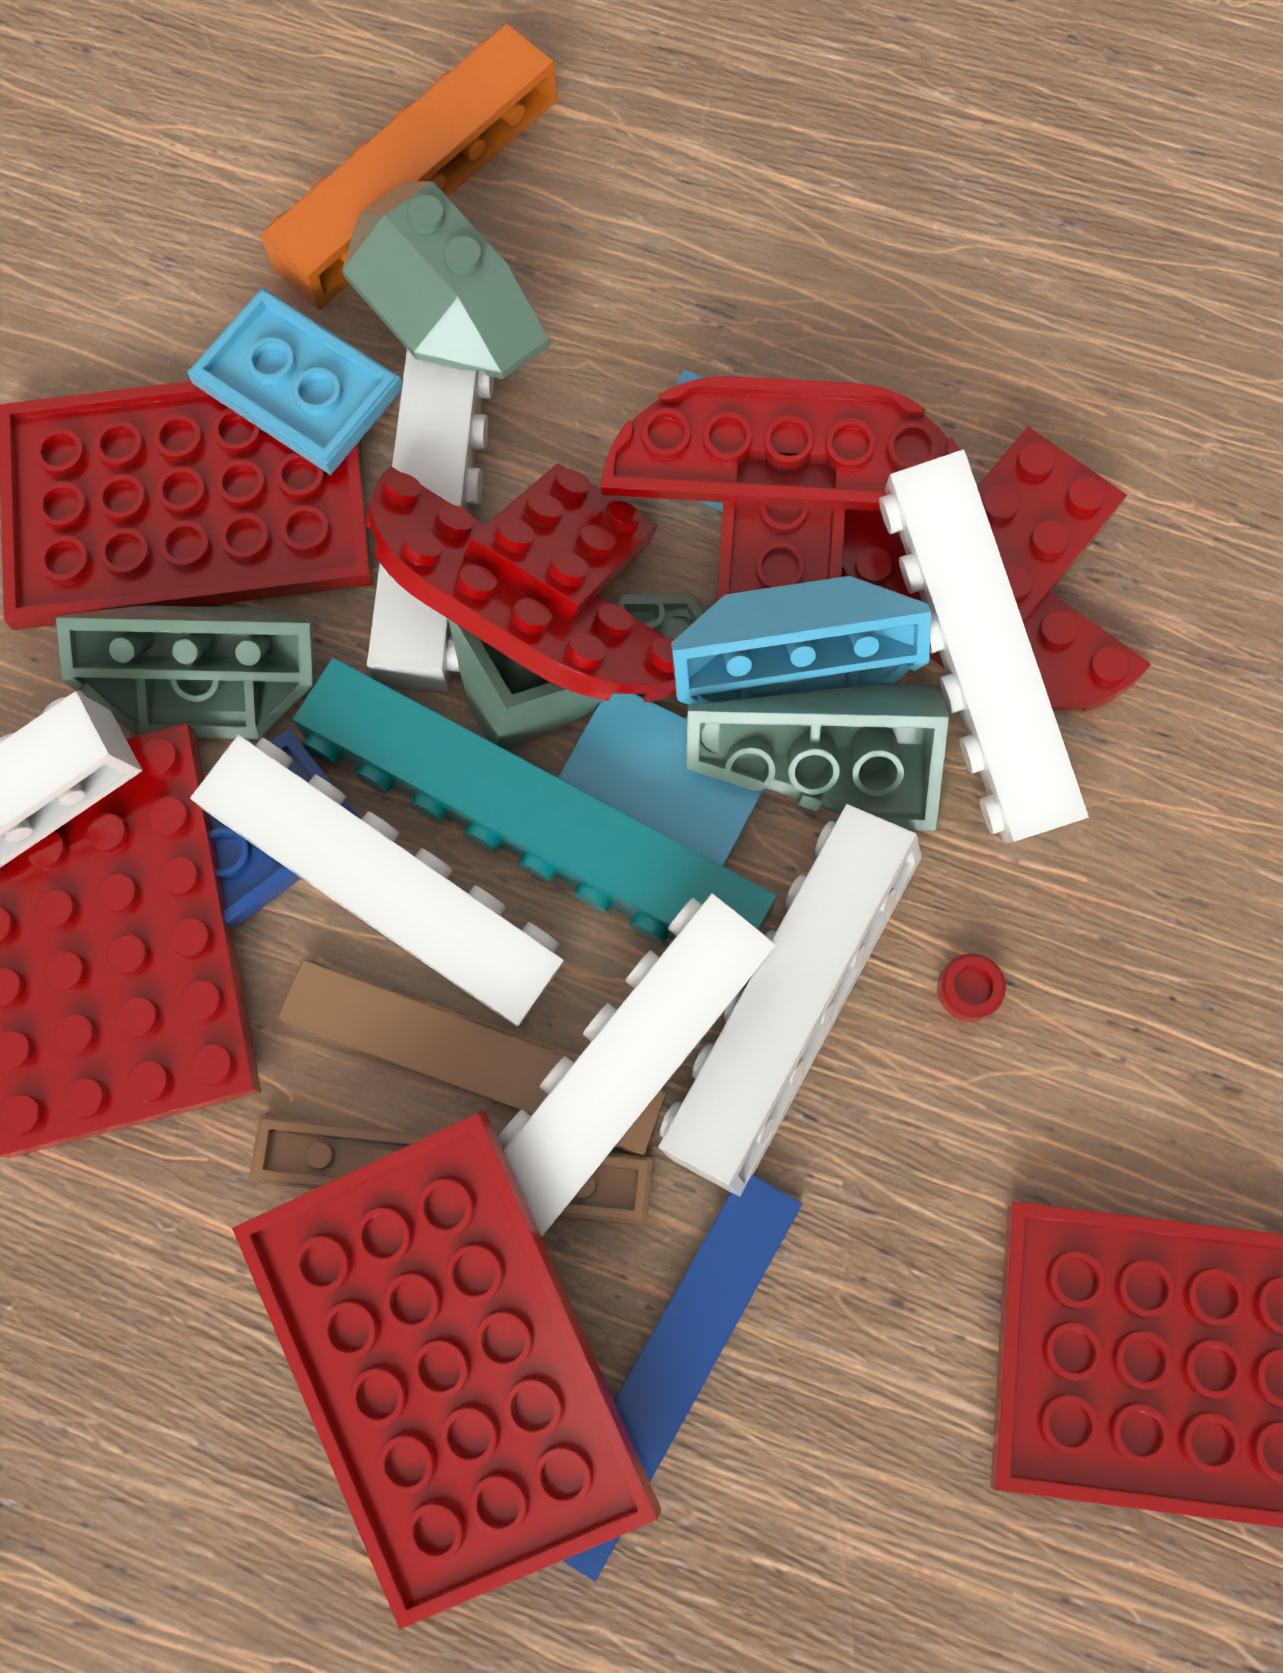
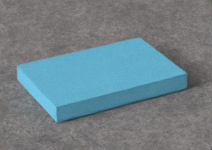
M263 288L256 293L187 372L192 384L329 475L335 471L402 391L403 385L400 376Z
M617 693L611 696L609 701L603 700L599 703L558 776L559 779L723 867L726 866L765 791L763 789L755 792L687 770V719L652 702H644L643 698L636 694Z

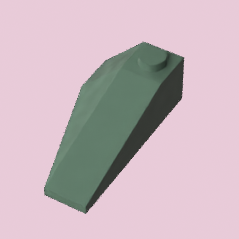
M623 594L618 602H610L611 604L623 607L635 619L664 637L673 640L705 613L693 594ZM448 619L467 704L488 741L505 749L550 734L595 711L599 703L603 701L572 692L545 680Z
M868 684L688 705L686 769L755 792L767 789L798 800L799 806L817 812L822 807L842 813L844 807L848 804L909 831H936L949 715L939 685Z

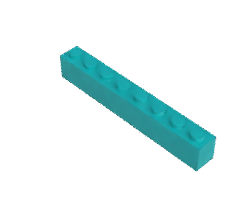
M333 657L292 719L305 739L302 744L303 747L315 757L331 765H335L338 759L343 760L357 768L358 770L355 775L373 789L384 794H388L391 788L398 790L412 798L409 805L426 818L437 823H442L445 817L466 828L463 834L474 844L492 853H496L499 847L506 849L521 858L518 865L532 876L547 883H551L554 876L576 888L573 895L582 903L602 913H607L610 907L632 918L629 925L633 930L656 943L663 944L666 937L674 941L677 936L668 930V927L692 898H695L703 905L713 893L760 932L773 910L777 896L774 893Z

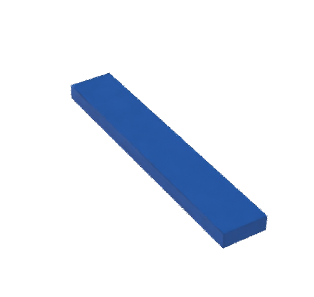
M751 1175L740 1197L732 1192L730 1193L614 1400L649 1482L652 1480L802 1206V1203L754 1175ZM620 1536L562 1561L596 1582Z

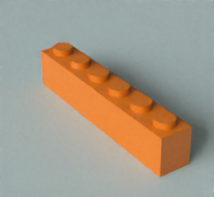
M507 23L490 38L479 42L468 57L450 72L442 74L433 86L412 105L401 109L390 124L369 142L359 145L352 156L328 177L318 180L311 191L292 208L273 219L269 227L260 234L273 270L320 310L350 284L344 278L342 269L359 213L405 181H433L449 197L558 101L554 61Z

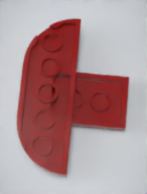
M714 376L699 378L669 388L660 393L658 400L644 409L633 421L629 419L620 430L607 455L600 488L602 495L723 502L717 587L718 601L725 594L842 577L845 509L881 511L879 497L886 495L885 487L890 474L960 450L953 438L948 439L941 429L924 414L925 408L902 394L886 388L849 382Z
M1027 426L978 484L977 488L1053 711H1069L1083 708V711H1087L1106 704L1122 695L1141 678L1151 663L1056 597L1051 591L1120 508L1127 494ZM845 509L842 577L852 576L922 602L919 591L912 594L909 593L901 573L899 557L905 556L906 552L899 531L893 534L888 532L881 511ZM939 651L929 652V658L944 668Z
M557 463L487 524H483L475 519L466 509L451 504L422 486L413 476L402 473L392 466L382 473L376 482L366 514V527L371 528L377 542L374 554L387 573L408 593L528 670L564 689L606 701L610 700L613 692L618 694H645L643 697L644 702L657 701L676 694L671 648L673 639L664 637L632 617L623 607L611 604L599 596L650 544L658 525L641 515L635 506L628 502L617 500L612 496L602 495L601 489L591 484L583 474L567 469Z

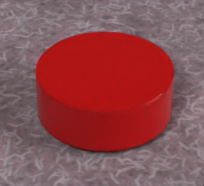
M965 954L953 959L942 971L938 979L937 993L943 1008L951 1016L962 1021L975 1022L987 1018L999 1008L1005 997L1006 982L1001 969L991 959L979 954Z

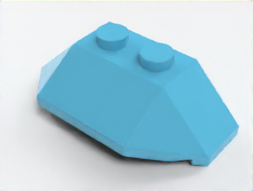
M852 576L725 594L671 642L677 700L692 705L693 703L705 704L868 684H895L910 669L916 671L929 663L931 610L927 603Z

